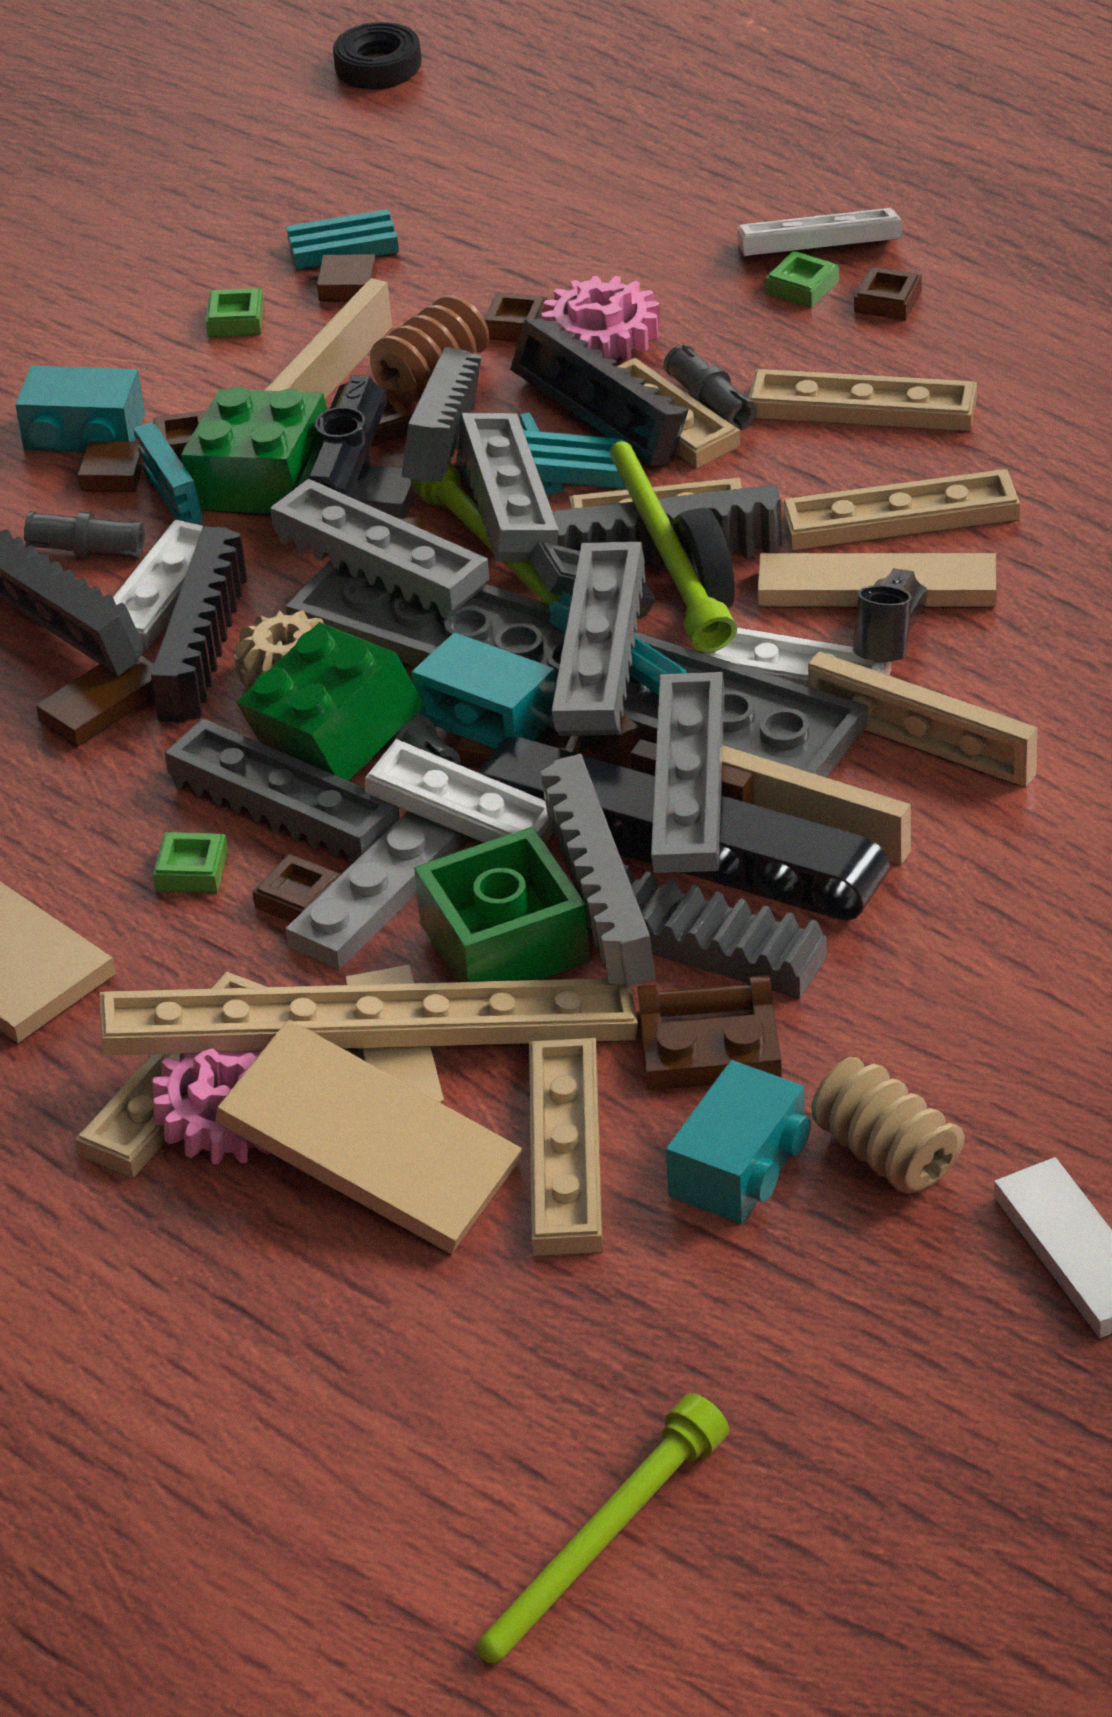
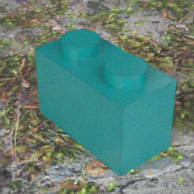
M30 366L15 404L23 450L85 452L89 441L135 442L136 438L133 428L141 426L145 416L138 369Z
M456 632L412 671L413 685L425 705L418 713L429 718L436 727L464 736L494 749L504 738L511 736L534 741L554 722L552 715L556 689L554 668Z
M731 1060L666 1148L669 1197L742 1224L759 1200L764 1202L771 1196L778 1180L779 1171L790 1155L798 1156L807 1143L811 1130V1119L805 1116V1087Z

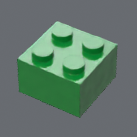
M242 387L219 389L181 454L183 465L194 480L200 510L271 514L270 508L297 488L316 443L315 420L319 414L327 410L324 393L300 392L295 389L281 391L247 390Z
M318 622L311 630L301 635L296 644L272 668L262 673L256 679L254 685L236 701L260 743L347 781L425 706L396 652L321 622Z
M533 826L414 867L420 924L457 982L539 980L590 962L586 903Z

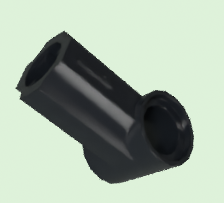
M893 568L887 577L877 580L874 586L864 587L858 591L853 652L857 656L879 662L897 661L906 656L908 634L923 611L927 598V587L918 582L914 571Z

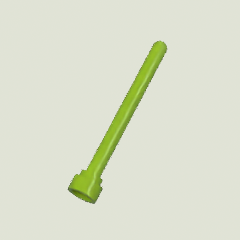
M624 441L616 442L610 449V457L687 607L683 626L693 647L697 651L704 653L715 652L724 648L734 639L737 633V625L728 607L724 603L708 597L631 445Z
M452 463L448 465L443 481L425 482L410 479L413 490L425 502L431 505H446L494 553V549L490 548V537L486 536V525L482 524V513L478 512V505L461 489L460 472ZM530 560L502 561L547 606H550L553 600L558 601L562 596L549 592Z
M688 1393L665 1416L666 1427L662 1430L663 1441L479 1639L477 1652L483 1661L492 1664L500 1662L684 1461L693 1462L698 1457H709L729 1435V1425L724 1415L713 1403L700 1395Z

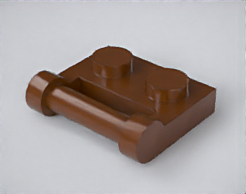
M769 975L749 976V983L677 990L658 991L657 985L637 986L648 1091L713 1085L731 1060L782 1078L781 1055ZM752 1010V1015L661 1023V1017Z

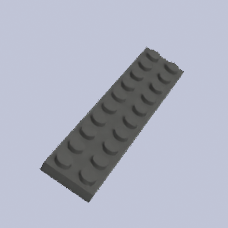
M329 560L286 605L287 615L292 616L296 612L304 610L308 619L321 618L324 624L396 652L401 662L416 667L456 632L554 668L557 684L565 633L550 623L551 612L549 611V606L544 602L485 584L480 592L445 619L441 617L436 604L429 610L423 608L418 596L408 602L404 599L400 588L391 594L387 592L382 579L373 586L369 584L364 571L357 577L351 575L346 563L339 569L333 567L331 560ZM638 632L634 633L635 637L683 667L687 673L723 672L724 746L827 778L868 725L867 705ZM629 676V683H626L627 697L626 700H623L624 713L639 727V741L642 739L657 744L659 695Z

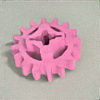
M592 276L591 280L582 283L574 280L571 281L570 291L557 288L554 290V300H545L543 303L544 313H541L542 319L559 322L561 324L560 330L574 332V339L585 340L589 342L588 348L601 350L603 352L602 358L617 359L621 357L625 360L632 359V349L647 351L649 349L648 340H657L659 337V302L654 301V292L652 290L640 292V282L637 281L624 285L621 283L619 276L613 277L609 283H602L598 276Z
M211 1048L201 1053H180V1061L164 1058L161 1062V1077L153 1078L155 1125L164 1126V1140L168 1144H172L184 1139L185 1156L189 1158L198 1154L202 1149L210 1151L212 1164H219L224 1153L233 1152L240 1163H246L248 1160V1149L256 1147L266 1155L270 1154L265 1149L215 1122L217 1107L262 1051L216 1052ZM188 1090V1098L182 1100L184 1094Z

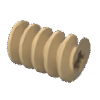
M857 1057L844 1059L824 1077L815 1092L811 1104L812 1118L823 1131L831 1133L839 1144L850 1148L855 1157L867 1162L879 1176L887 1178L897 1191L907 1194L925 1190L940 1180L957 1161L964 1147L965 1134L961 1127L957 1124H946V1119L942 1112L938 1109H927L924 1098L918 1094H908L905 1083L898 1079H890L889 1073L882 1065L871 1064L864 1067V1063Z

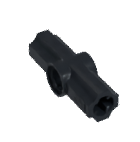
M351 375L347 383L339 385L330 409L319 414L316 418V443L298 486L307 479H310L350 497L356 481L366 476L370 471L369 449L387 406L385 388L378 386L370 376Z

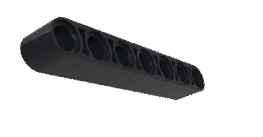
M511 736L504 738L498 744L477 773L545 800L540 771L552 765L555 760L577 754L521 737ZM582 755L619 854L652 864L655 776ZM721 795L718 871L681 873L835 919L852 920L856 919L863 912L887 875L890 865L888 856L883 849L866 837Z

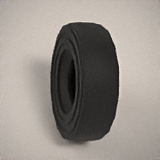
M374 22L350 28L339 35L333 45L334 64L337 75L344 82L356 87L373 89L391 87L410 79L421 66L422 57L418 35L409 27L398 23ZM374 53H389L385 56L367 57V55Z
M696 508L678 514L674 517L673 529L708 597L724 603L729 609L733 606L735 597L734 573L727 542L717 519L708 508Z

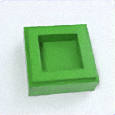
M792 251L765 278L766 294L812 308L839 282V265Z
M248 288L209 291L206 314L208 337L261 335L264 312L263 290Z
M164 832L153 872L155 890L218 893L228 853L226 834Z

